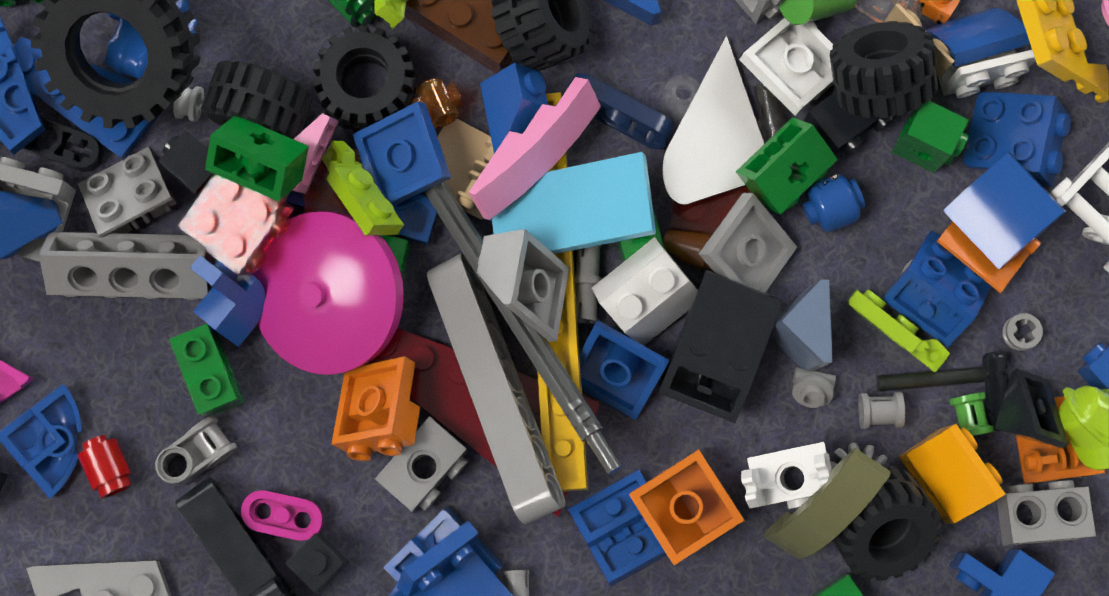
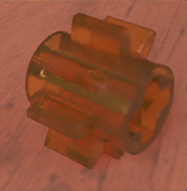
M434 78L422 83L417 88L416 93L418 97L412 99V103H426L434 128L447 126L458 118L459 112L457 109L462 107L463 104L461 102L462 97L454 82L446 86L443 79Z

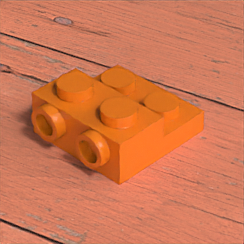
M404 356L367 364L344 372L331 445L347 452V457L357 461L371 460L373 452H379L388 456H398L402 453V447L414 445L420 406L409 401L415 362Z

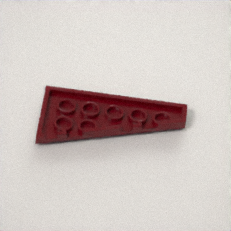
M397 328L386 348L367 364L404 356L414 361L415 369L410 399L497 468L454 349ZM517 372L541 434L538 379ZM583 396L596 416L600 402ZM563 492L565 499L568 492ZM562 508L553 512V514L559 518Z

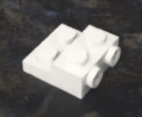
M785 18L782 19L747 49L739 59L795 116L834 84L829 56L830 50L833 49V44L818 30L813 21L795 25Z

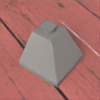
M526 229L484 236L481 254L478 259V275L506 307L549 342L557 341L569 267Z

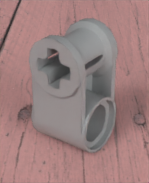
M211 415L197 423L184 436L162 450L155 462L156 471L162 480L177 486H184L232 456L238 450V446L236 443L228 441L217 425L218 418L216 415ZM207 436L210 437L212 442L215 444L216 448L213 447L211 442L208 440ZM176 456H184L187 461L185 472L178 477H172L168 471L170 461Z

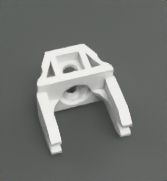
M820 442L747 458L749 470L741 471V481L746 488V502L749 508L787 501L788 509L800 507L828 481L832 466L825 443ZM793 466L798 467L804 474V483L798 490L790 489L784 481L785 472Z

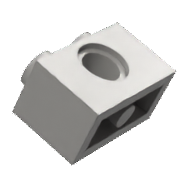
M429 416L416 431L414 445L402 447L401 455L394 456L377 475L375 480L411 512L415 513L419 507L426 511L440 496L441 492L436 488L445 477L448 476L453 480L467 465L468 461L464 456L468 450ZM424 456L432 457L436 462V471L428 479L418 478L414 471L416 461Z

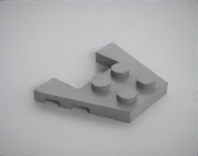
M159 561L49 565L26 568L35 596H62L80 589L82 596H171Z

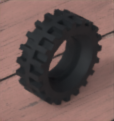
M44 0L41 4L45 9L35 16L32 24L40 28V33L31 38V48L41 49L42 57L34 62L36 70H47L51 80L44 86L48 92L51 93L58 89L65 96L60 105L67 111L74 105L82 109L81 120L90 123L97 116L102 117L103 127L111 129L119 122H124L126 129L136 127L145 119L147 122H150L174 103L194 79L191 76V72L199 65L200 56L193 54V48L200 43L199 33H190L188 24L195 19L191 10L181 13L175 4L178 0ZM101 12L115 14L127 20L140 33L148 52V64L142 77L127 84L115 83L99 75L90 66L80 46V31L83 23L90 16Z

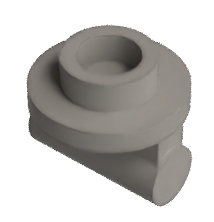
M795 367L792 383H794L792 390L794 399L801 405L809 408L827 405L833 398L836 375Z

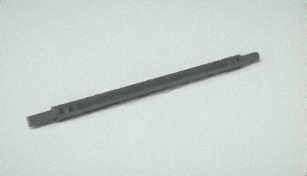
M444 181L424 191L581 441L588 442L608 475L619 470L622 464L602 435L601 431L604 428L546 338L506 307L478 275V259L481 254L483 239L447 183Z

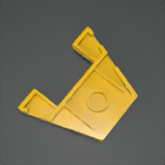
M1016 0L1037 66L1064 82L1073 79L1077 89L1082 93L1087 94L1092 91L1096 93L1095 100L1099 103L1109 101V72L1106 64H1090L1087 62L1084 53L1087 49L1086 39L1082 31L1076 28L1071 14L1075 10L1073 0Z

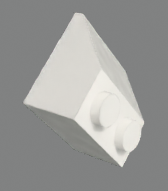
M655 237L592 287L601 306L624 333L643 346L690 310L698 291Z

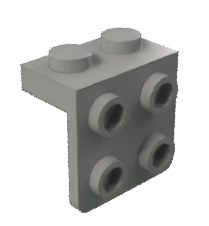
M1 157L0 187L6 192L54 200L59 207L63 222L54 232H63L76 193L73 187L62 180L64 175L42 167L39 168L38 173L24 170V163ZM47 237L42 239L36 238L25 244L15 256L40 262L39 254Z

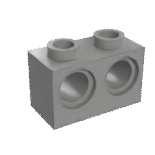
M1073 480L1048 483L1049 490L1034 491L1033 484L1008 486V494L997 500L1003 546L1095 537L1089 486L1074 488ZM1060 500L1066 501L1072 508V517L1069 521L1063 520L1058 514L1057 507ZM1020 503L1028 506L1032 512V520L1029 525L1021 523L1017 518L1016 510Z

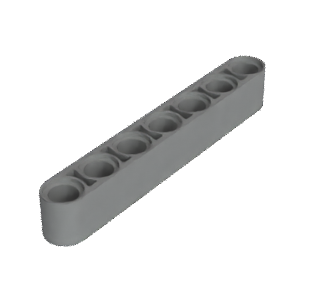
M462 252L428 270L427 278L511 506L518 519L527 525L565 506V497L484 285Z

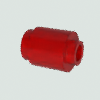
M100 435L82 444L84 450L77 455L92 490L94 492L98 491L101 499L114 496L132 486L129 479L132 473L115 438L107 440L105 435Z

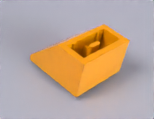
M957 424L936 430L898 456L935 505L945 524H954L1005 495V492L1000 487V484L1003 483L1000 474L989 462L983 463L975 451L978 448L976 440L966 428L960 429Z

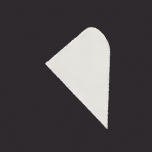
M727 36L664 155L663 180L669 196L680 204H689L744 186V182L735 171L764 145Z

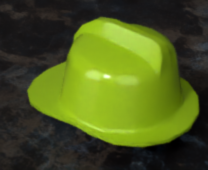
M1083 386L1074 390L1065 387L1062 390L1065 399L1059 407L1058 413L1065 434L1068 436L1073 449L1086 467L1097 471L1109 469V389L1101 390L1097 387Z

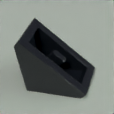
M1016 368L1010 375L994 428L1024 439L1064 448L1068 445V441L1048 379Z

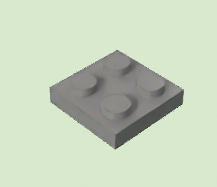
M742 193L699 255L716 274L766 293L797 246L753 193Z

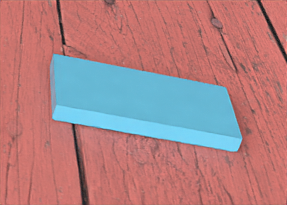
M643 152L545 173L522 196L492 218L493 234L526 229L553 254L656 234L646 155Z

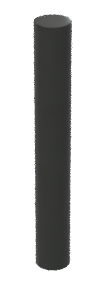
M983 366L937 370L936 372L924 371L876 376L878 392L985 382L984 377H987V372L983 371Z

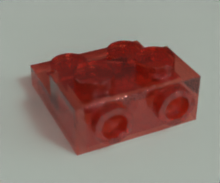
M214 174L178 227L206 247V252L237 275H248L249 272L254 273L262 266L268 255L265 249L272 239H279L286 232L291 224L289 215L294 208L283 200L278 202Z

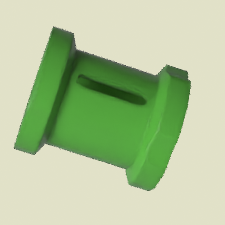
M985 392L949 399L950 406H954L956 409L960 429L966 428L972 436L995 432L994 427L988 424L983 400L986 399Z

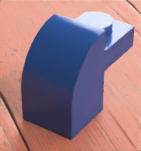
M200 255L190 268L213 287L193 312L214 330L239 347L255 328L262 316L266 298L264 287L256 277L235 261L230 267L219 259L212 265Z
M1009 549L995 572L967 553L957 552L949 567L958 572L955 579L974 592H977L979 588L983 589L979 596H1041L1055 575L1054 572L1020 549Z

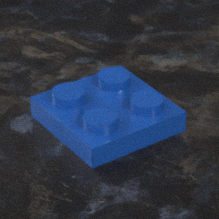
M415 102L353 134L364 170L371 174L374 183L393 206L451 178L426 103Z

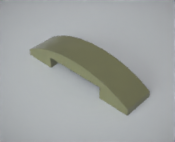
M854 448L831 470L828 481L793 514L789 512L784 513L765 531L764 538L796 559H803L816 553L837 537L861 513L887 481L891 471Z

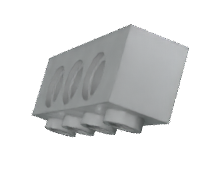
M52 232L48 234L39 254L47 295H64L66 297L104 296L106 298L144 297L147 299L184 298L196 300L204 299L212 289V285L190 268L200 255L214 265L211 236L108 233L99 237L97 233Z

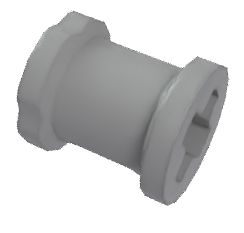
M894 392L893 396L869 397L867 393L859 394L858 412L860 428L868 429L870 425L893 424L895 428H903L905 423V403L902 392Z

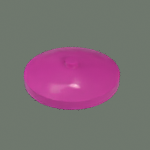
M319 211L301 214L289 219L276 228L262 245L252 271V275L263 285L266 296L263 313L257 324L268 344L281 358L301 370L315 374L331 375L362 367L375 359L386 348L400 322L403 308V282L397 260L381 235H364L353 217L349 214L337 211Z

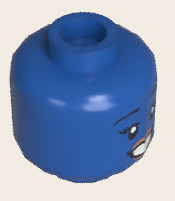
M841 174L833 175L812 184L807 189L808 201L802 203L804 213L810 225L818 223L825 232H833L857 222L861 216V209L865 208L863 195L855 179L848 180Z

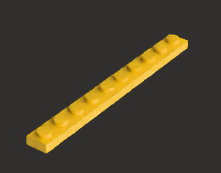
M561 92L546 94L548 105L556 107L562 98ZM566 152L549 171L567 168ZM572 250L554 254L569 267V274L557 341H548V343L582 394ZM538 372L541 435L562 491L588 490L585 442L581 441Z

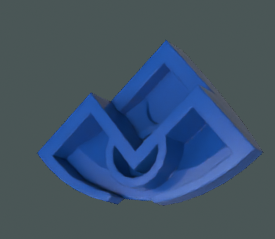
M61 384L0 430V443L49 499L66 483L78 459V454L75 453L77 432L82 431L81 420L76 403L67 387Z

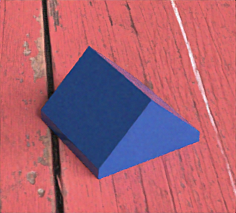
M597 320L579 354L582 390L636 420L670 360Z

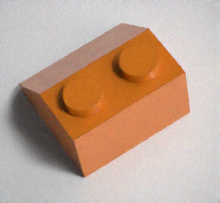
M699 449L629 494L673 565H676L745 521Z

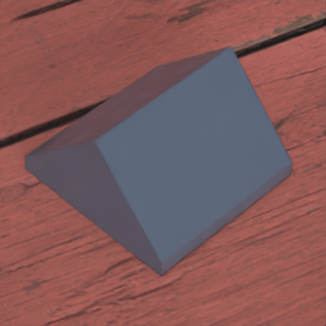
M819 280L802 291L777 317L769 337L800 368L814 371L832 363L829 280Z

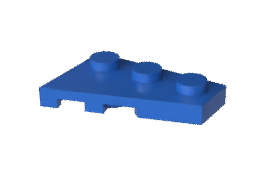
M0 17V140L15 155L46 129L5 23Z

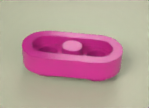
M260 490L248 495L241 506L243 522L248 528L257 532L298 541H307L314 533H320L324 525V515L321 508L316 503L306 499ZM266 503L271 508V514L268 518L261 519L257 515V509L261 504ZM302 512L308 513L311 518V522L306 528L299 527L296 521L298 515Z

